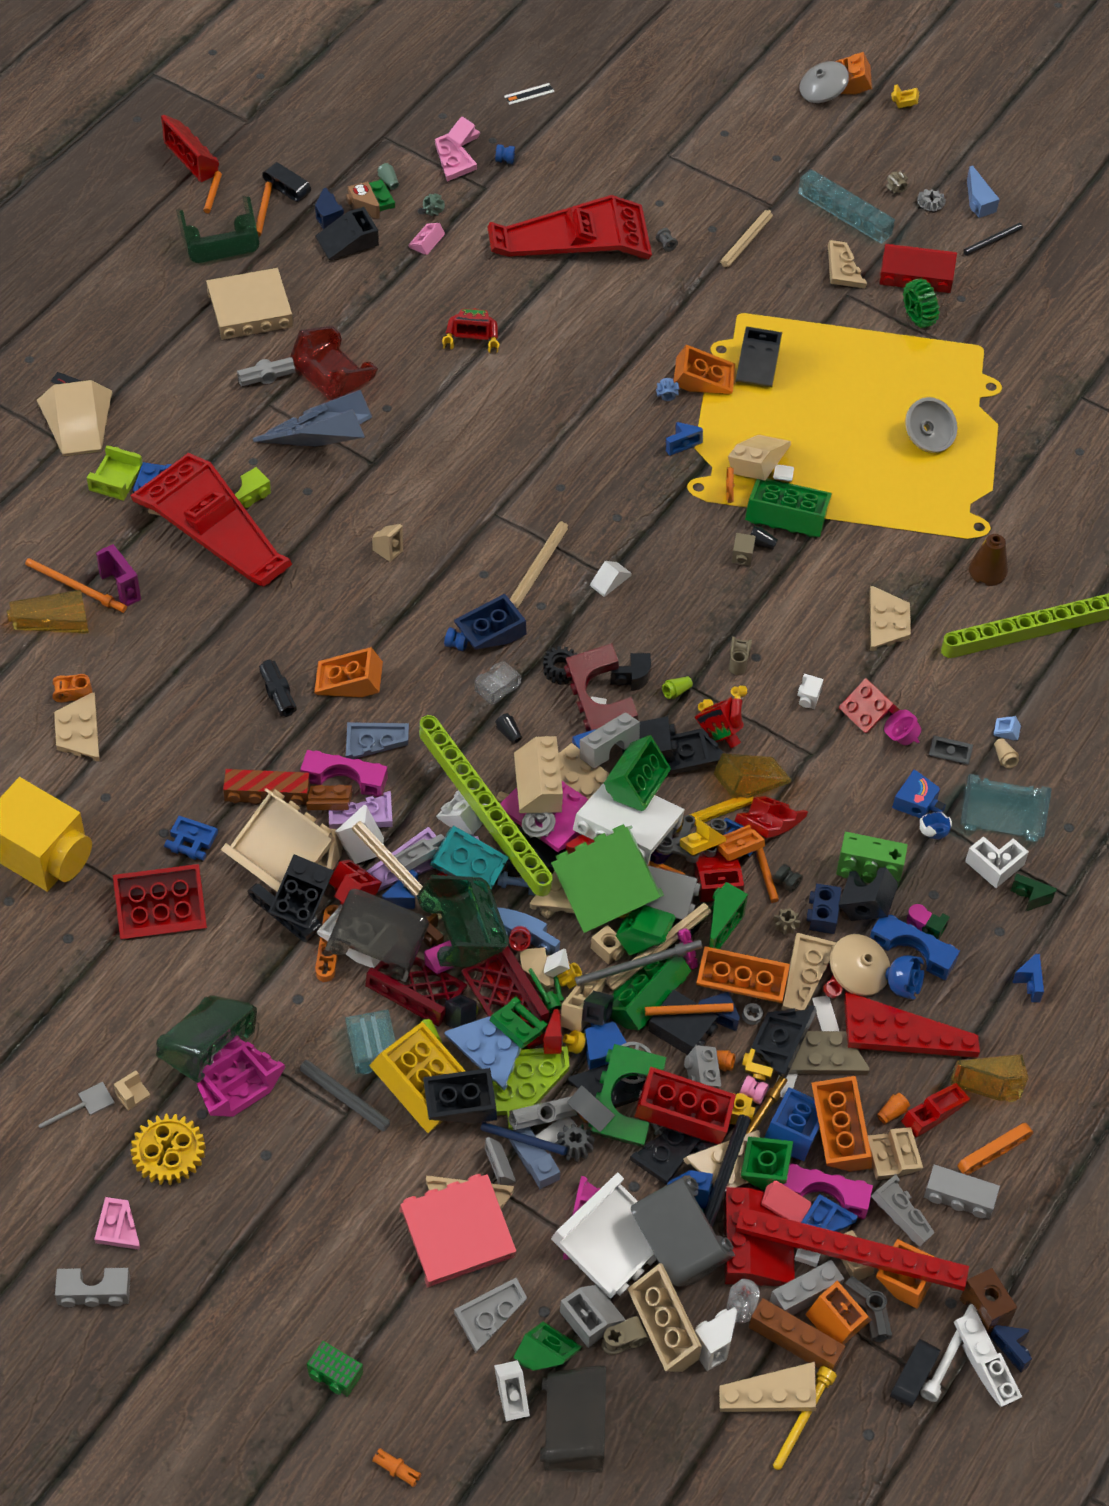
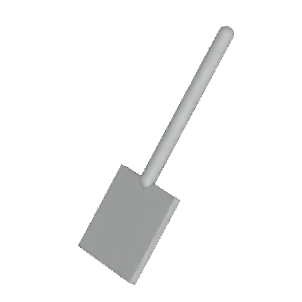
M102 1081L78 1094L82 1103L39 1124V1128H43L84 1106L91 1116L115 1102Z

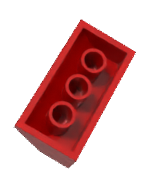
M162 115L164 143L200 182L214 177L215 172L218 171V159L210 154L208 148L204 147L198 137L194 136L187 126L185 127L181 121L167 115Z
M885 244L879 285L904 288L910 281L922 278L931 284L934 291L951 293L957 252Z
M650 1066L634 1117L719 1145L727 1134L736 1094Z

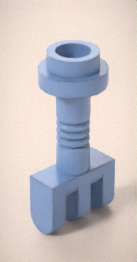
M503 871L498 876L497 885L501 886V888H506L507 884L529 887L523 878L508 876V872ZM529 887L528 895L536 896Z

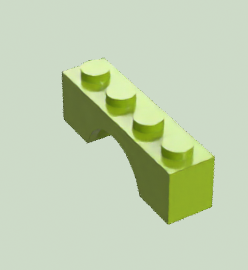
M255 467L241 475V488L235 493V496L244 508H248L271 494L270 480Z

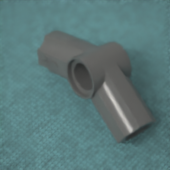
M851 1276L843 1287L871 1318V1321L868 1323L871 1341L877 1343L891 1339L892 1333L886 1309V1296L880 1291L871 1290ZM870 1303H877L880 1307L874 1308Z

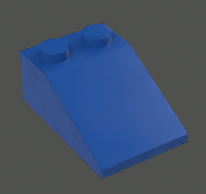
M789 1087L764 1137L793 1141L791 1157L802 1161L805 1160L820 1128L814 1098Z

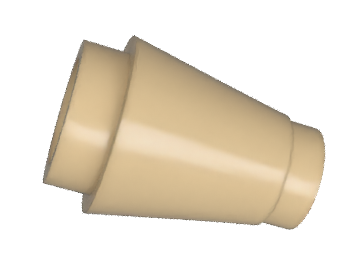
M998 739L994 746L1000 764L1005 768L1016 766L1019 762V754L1005 739Z

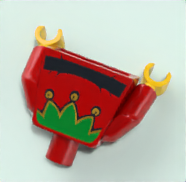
M463 308L458 314L450 317L446 329L447 336L442 339L444 349L447 343H450L451 350L454 348L452 338L454 336L484 340L491 339L488 344V352L490 353L491 347H495L497 349L496 353H498L499 342L496 340L498 339V325L493 318L489 317L488 311L476 308Z
M742 685L739 687L734 686L731 689V694L735 696L734 699L730 697L716 704H713L711 699H704L703 702L698 704V710L701 712L695 716L701 728L708 733L711 739L715 742L725 739L730 748L741 743L736 733L744 727L741 714V697L746 696L747 687Z

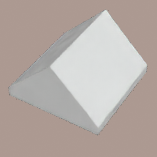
M363 805L335 831L350 860L356 864L377 857L353 832L352 827L357 822L361 821L382 844L384 842V837L366 805Z

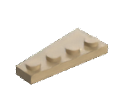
M796 933L781 1010L785 1011L786 1009L795 1008L796 1011L806 1009L830 962L832 948L837 942Z
M815 1362L720 1385V1412L816 1411Z

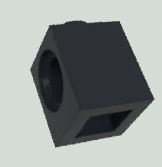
M593 990L584 1000L582 1021L603 1026L612 1016L614 996Z

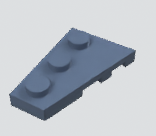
M347 722L346 758L355 759L408 745L409 723Z

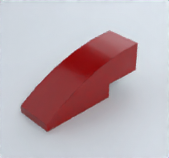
M955 1083L927 1097L922 1104L908 1110L901 1122L906 1128L911 1127L916 1138L946 1120L967 1104L970 1098Z

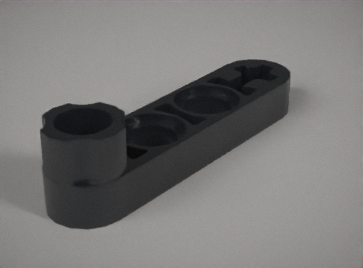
M255 883L247 892L250 898L268 913L275 896L259 883ZM270 914L303 942H307L322 926L315 916L309 929H306Z

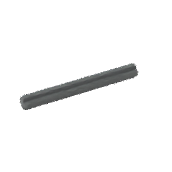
M305 1060L300 1065L302 1073L381 1131H385L390 1126V1120L309 1060Z

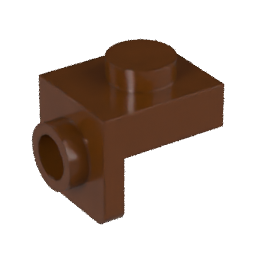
M436 913L426 916L420 923V936L428 947H435L444 943V935L436 929L438 926V915Z

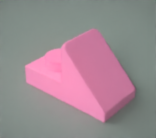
M461 117L447 134L446 138L458 147H461L477 139L480 132L475 129L473 123Z

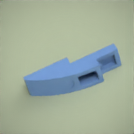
M481 907L479 910L480 922L485 920L491 927L493 926L503 931L508 937L514 927L524 926L531 933L530 944L537 948L545 947L546 955H552L560 949V941L547 933V924L535 917L506 908Z

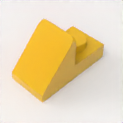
M697 818L696 832L681 838L680 847L691 855H695L726 842V837Z

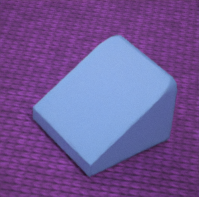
M1017 717L997 718L994 736L1018 740L1021 725Z

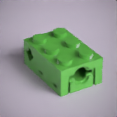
M845 832L836 875L848 878L851 871H857L864 882L871 883L876 878L879 868L886 867L898 882L899 887L908 844Z

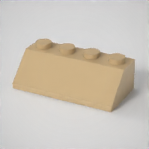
M535 737L514 752L519 813L562 812L563 790L557 737Z
M659 1263L627 1289L665 1371L683 1372L699 1360L702 1346L663 1264Z

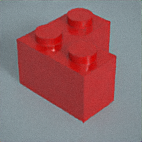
M344 860L339 861L329 884L335 887L336 894L334 897L340 900L342 906L354 908L371 904L382 882L353 861Z

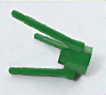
M529 968L528 971L542 995L540 998L549 1014L553 1013L554 1009H561V1002L564 1001V998L561 994L559 978L557 976L553 977L556 994L553 991L546 993L533 969Z

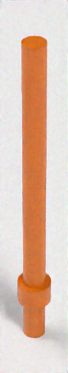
M30 558L25 562L26 566L100 601L102 605L108 608L112 607L123 613L127 609L126 605L116 601L113 596L104 595Z

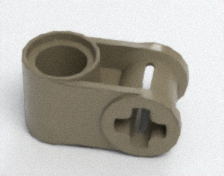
M732 636L729 671L732 674L741 675L746 672L752 639L746 641Z
M638 1316L632 1317L607 1328L602 1340L603 1351L608 1355H617L645 1344L649 1337Z

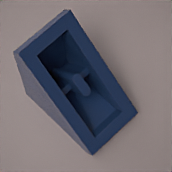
M729 992L700 1000L698 1004L733 1003ZM734 1003L733 1012L714 1013L718 1016L717 1024L737 1031L740 1016Z

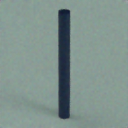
M483 1122L481 1125V1131L563 1156L567 1152V1147L486 1122Z

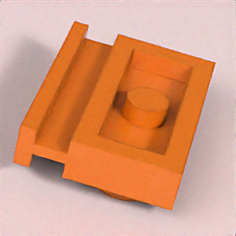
M750 825L723 835L726 837V842L716 845L718 851L728 861H731L765 847V839L754 829L752 830Z

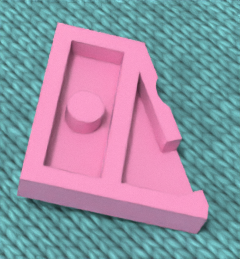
M105 1197L94 1239L95 1243L140 1249L128 1200Z

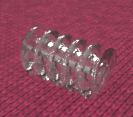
M749 1279L739 1280L731 1287L726 1309L736 1308V1323L749 1322L758 1305L759 1288Z

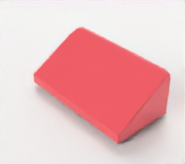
M774 1181L766 1186L761 1205L782 1218L801 1223L811 1207V1202L780 1182Z

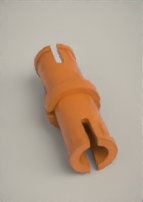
M381 1448L377 1451L378 1455H374L372 1462L388 1470L392 1477L397 1476L412 1487L416 1486V1480L419 1481L421 1477L420 1472L404 1464V1460L401 1458L396 1459Z

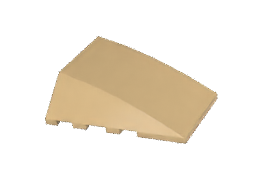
M92 380L53 385L37 399V403L49 424V428L63 456L102 451L112 390Z

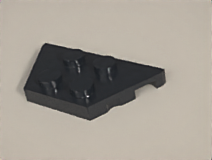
M703 728L678 733L674 736V740L677 741L678 752H675L676 761L667 762L671 768L667 776L730 762L729 755L724 753L713 739L709 738L708 733Z
M808 1006L809 1009L800 1011L792 1008L785 1011L767 1012L751 1046L752 1049H755V1055L784 1079H786L817 1012L816 1006Z
M609 1064L568 1077V1084L570 1086L574 1085L577 1089L582 1085L596 1097L597 1092H602L603 1084H600L603 1070L607 1071ZM629 1076V1077H626L627 1079H630V1080H637V1079H638L637 1076ZM620 1080L613 1088L611 1094L613 1106L618 1108L638 1101L645 1081L629 1084Z

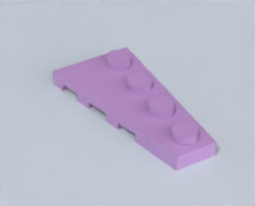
M427 827L392 852V854L396 855L424 838L431 840L436 835ZM433 857L412 870L420 875L435 869L430 866ZM382 861L367 870V872L382 882L378 891L393 886L399 881Z

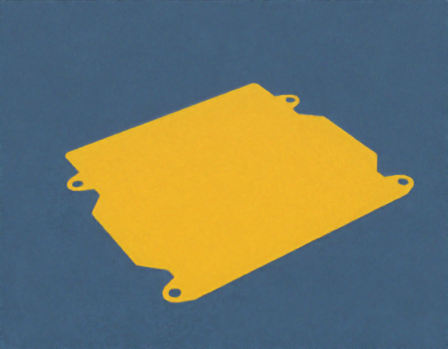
M748 313L737 315L733 339L717 341L712 344L710 349L713 355L735 363L734 385L732 394L705 392L703 394L698 427L703 429V443L696 445L694 449L712 467L711 476L695 478L688 483V491L693 496L706 502L747 508L756 479L734 474V502L727 503L726 472L727 467H730L728 456L737 444L756 435H763L788 440L792 443L778 462L779 465L794 467L792 481L774 479L775 468L767 478L832 493L825 519L964 539L982 537L989 533L991 529L989 523L985 519L970 513V505L993 491L998 423L979 407V403L982 397L999 394L1002 390V385L996 379L982 373L984 349L981 346ZM746 326L782 332L772 387L736 382ZM724 346L727 350L725 353H718L716 347ZM993 383L997 388L994 391H990L986 388V384ZM926 397L936 398L946 403L953 411L957 421V435L954 442L947 449L937 453L926 452L918 448L909 438L905 426V418L910 406L917 400ZM700 483L704 486V489L699 492L695 491L693 485ZM982 523L985 529L983 531H976L974 524Z

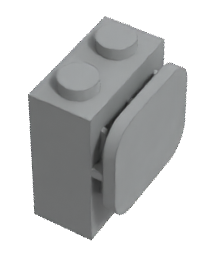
M648 865L658 889H662L664 896L645 905L674 914L676 918L683 920L695 909V904H692L694 896H698L701 884L697 883L698 878Z

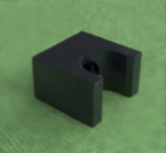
M886 867L879 868L876 878L868 885L857 871H851L839 906L851 921L888 917L898 882Z

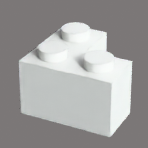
M983 836L969 848L965 862L997 888L1025 865L1029 851L1014 838L1001 849H997Z

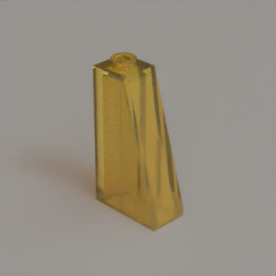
M81 590L10 601V610H6L8 622H13L15 630L89 633Z

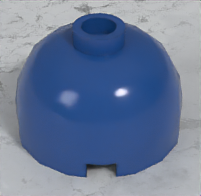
M904 955L898 957L887 968L886 979L892 992L897 996L915 999L914 993H920L924 979V970H920V964H924L921 957Z

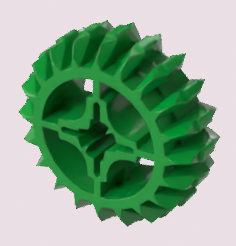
M922 278L907 283L903 292L906 313H908L909 318H911L916 326L920 328L932 326L936 323L940 314L938 310L940 306L938 305L934 288L931 287V284L926 279L923 280Z

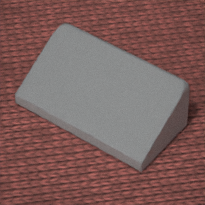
M490 1137L486 1138L485 1151L498 1184L509 1185L515 1183V1177L502 1144Z

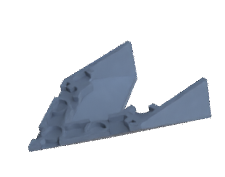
M360 389L304 411V415L300 416L299 419L292 417L268 430L265 434L253 438V441L317 447L365 438L360 424L372 418V415Z

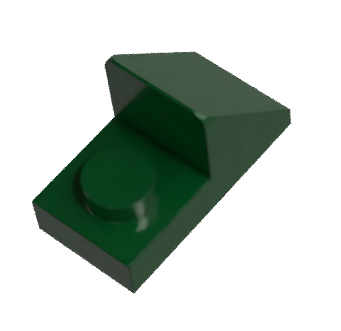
M1016 874L1010 891L1019 896L1030 898L1025 910L1029 911L1052 903L1057 888Z

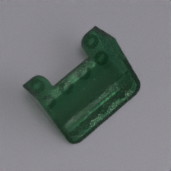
M431 875L416 895L420 907L425 912L442 915L452 946H443L438 950L437 958L440 966L472 967L504 951L508 946L509 938L491 888L483 878Z

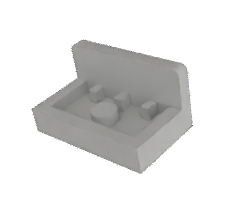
M695 1045L684 1061L688 1079L719 1089L721 1087L716 1048Z

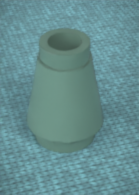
M388 163L379 166L377 169L378 177L391 190L398 188L400 184L393 166Z

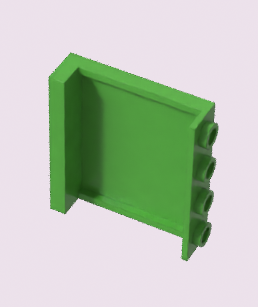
M622 824L612 829L613 834L606 836L603 833L593 838L594 843L587 845L584 842L574 847L575 852L568 854L565 851L557 855V860L552 862V866L584 933L664 896L662 889H658L630 830L633 828L632 825L625 827Z

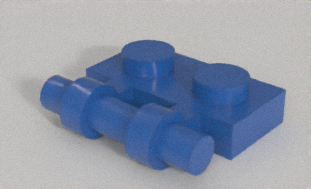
M178 816L170 831L171 837L176 839L174 842L166 840L164 847L170 849L173 853L188 855L190 859L204 861L206 853L200 851L201 847L210 849L218 834V829ZM184 841H186L193 845L192 847H188L182 844Z

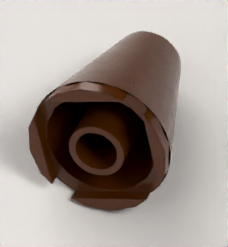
M989 535L970 561L969 573L976 582L979 583L981 581L986 586H994L1005 580L1008 573L1006 541L1001 535Z

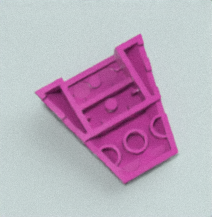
M219 1023L181 1046L210 1116L233 1117L268 1095L285 1069L283 1063L271 1059L269 1054L260 1052L253 1044L244 1042L240 1039V1036Z

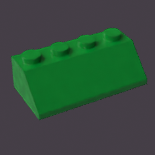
M649 735L629 744L604 781V785L614 801L644 811L671 768L654 739Z
M678 956L648 964L618 987L612 994L614 1001L610 1018L626 1029L640 1030L645 1027L651 1017L645 1016V1007L661 1006L673 989L675 990L680 984L684 983L686 977L692 971L683 957L678 958Z

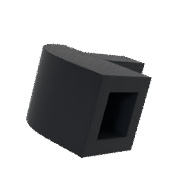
M630 653L629 666H619L618 669L611 671L610 685H631V691L643 688L650 678L651 654Z

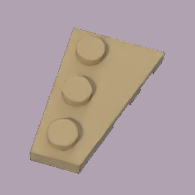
M829 240L828 257L831 284L865 289L867 282L865 279H862L860 275L861 270L859 267H856L854 256L846 242Z

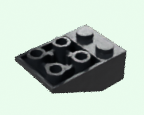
M365 207L348 211L315 235L329 261L379 246L378 229Z
M746 326L736 382L772 387L782 332Z
M293 854L268 913L309 929L334 870Z

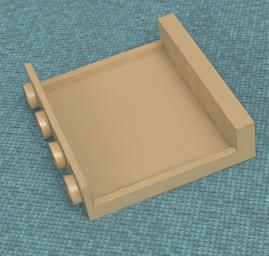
M278 268L206 280L208 297L211 298L220 329L221 340L293 327L292 312Z
M265 788L264 791L268 793L266 798L231 846L225 843L221 850L274 890L278 891L293 854L318 864L336 838L331 835L332 830L323 823L321 826L315 824L316 818L307 812L304 815L300 813L299 809L301 807L290 800L289 803H286L283 800L285 796L276 789L271 792Z

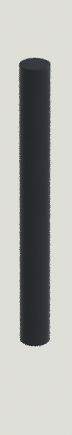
M1019 222L965 248L963 252L967 256L1023 229V225Z

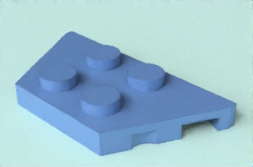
M491 1016L447 1030L444 1033L445 1037L480 1069L490 1068L492 1080L504 1091L507 1088V1081L510 1073L513 1072L515 1060L519 1056L521 1048L489 1021Z

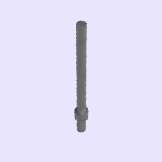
M701 940L687 944H676L671 949L575 977L576 984L579 986L671 957L678 956L679 958L685 956L688 952L703 948Z

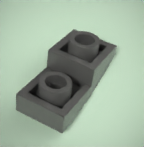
M582 1085L567 1101L572 1108L599 1132L615 1116Z

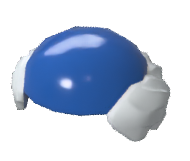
M933 812L920 818V831L929 838L943 839L950 833L952 821L944 813Z

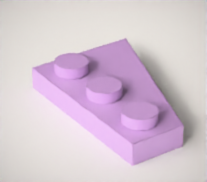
M391 791L384 792V796L377 798L373 796L367 797L366 801L357 804L350 802L349 810H329V828L338 829L363 805L368 807L378 828L393 827Z

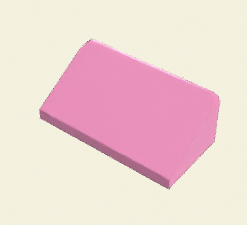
M440 223L426 224L408 246L415 251L427 255L445 235V232Z

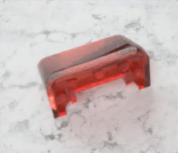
M333 326L300 330L291 352L294 366L329 400L347 395L374 379L378 368L371 362H364L359 368L339 349L342 337Z

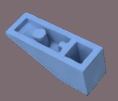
M970 166L967 186L971 211L978 218L997 212L1000 199L977 170Z

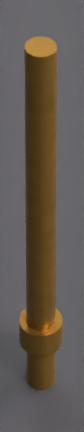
M780 1076L773 1088H769L765 1095L766 1099L753 1117V1120L749 1123L746 1134L756 1131L772 1104L776 1103L780 1098V1092L787 1083V1079Z

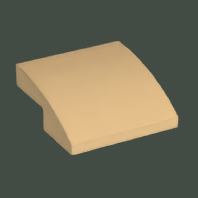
M911 1127L890 1129L888 1134L868 1135L872 1168L876 1180L892 1178L895 1174L903 1176L923 1169Z

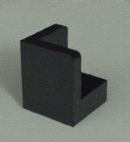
M462 994L445 1001V1024L451 1028H456L476 1021L477 1001Z

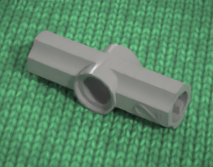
M292 357L273 362L263 359L257 362L254 367L238 370L237 376L241 386L257 382L271 384L277 377L295 373V366Z
M570 1096L509 1111L508 1118L513 1130L576 1116L577 1111L567 1103L572 1097ZM542 1108H544L546 1112L545 1118L541 1116Z

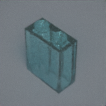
M389 1009L345 1017L346 1032L355 1074L371 1073L373 1070L369 1065L382 1051L396 1042Z

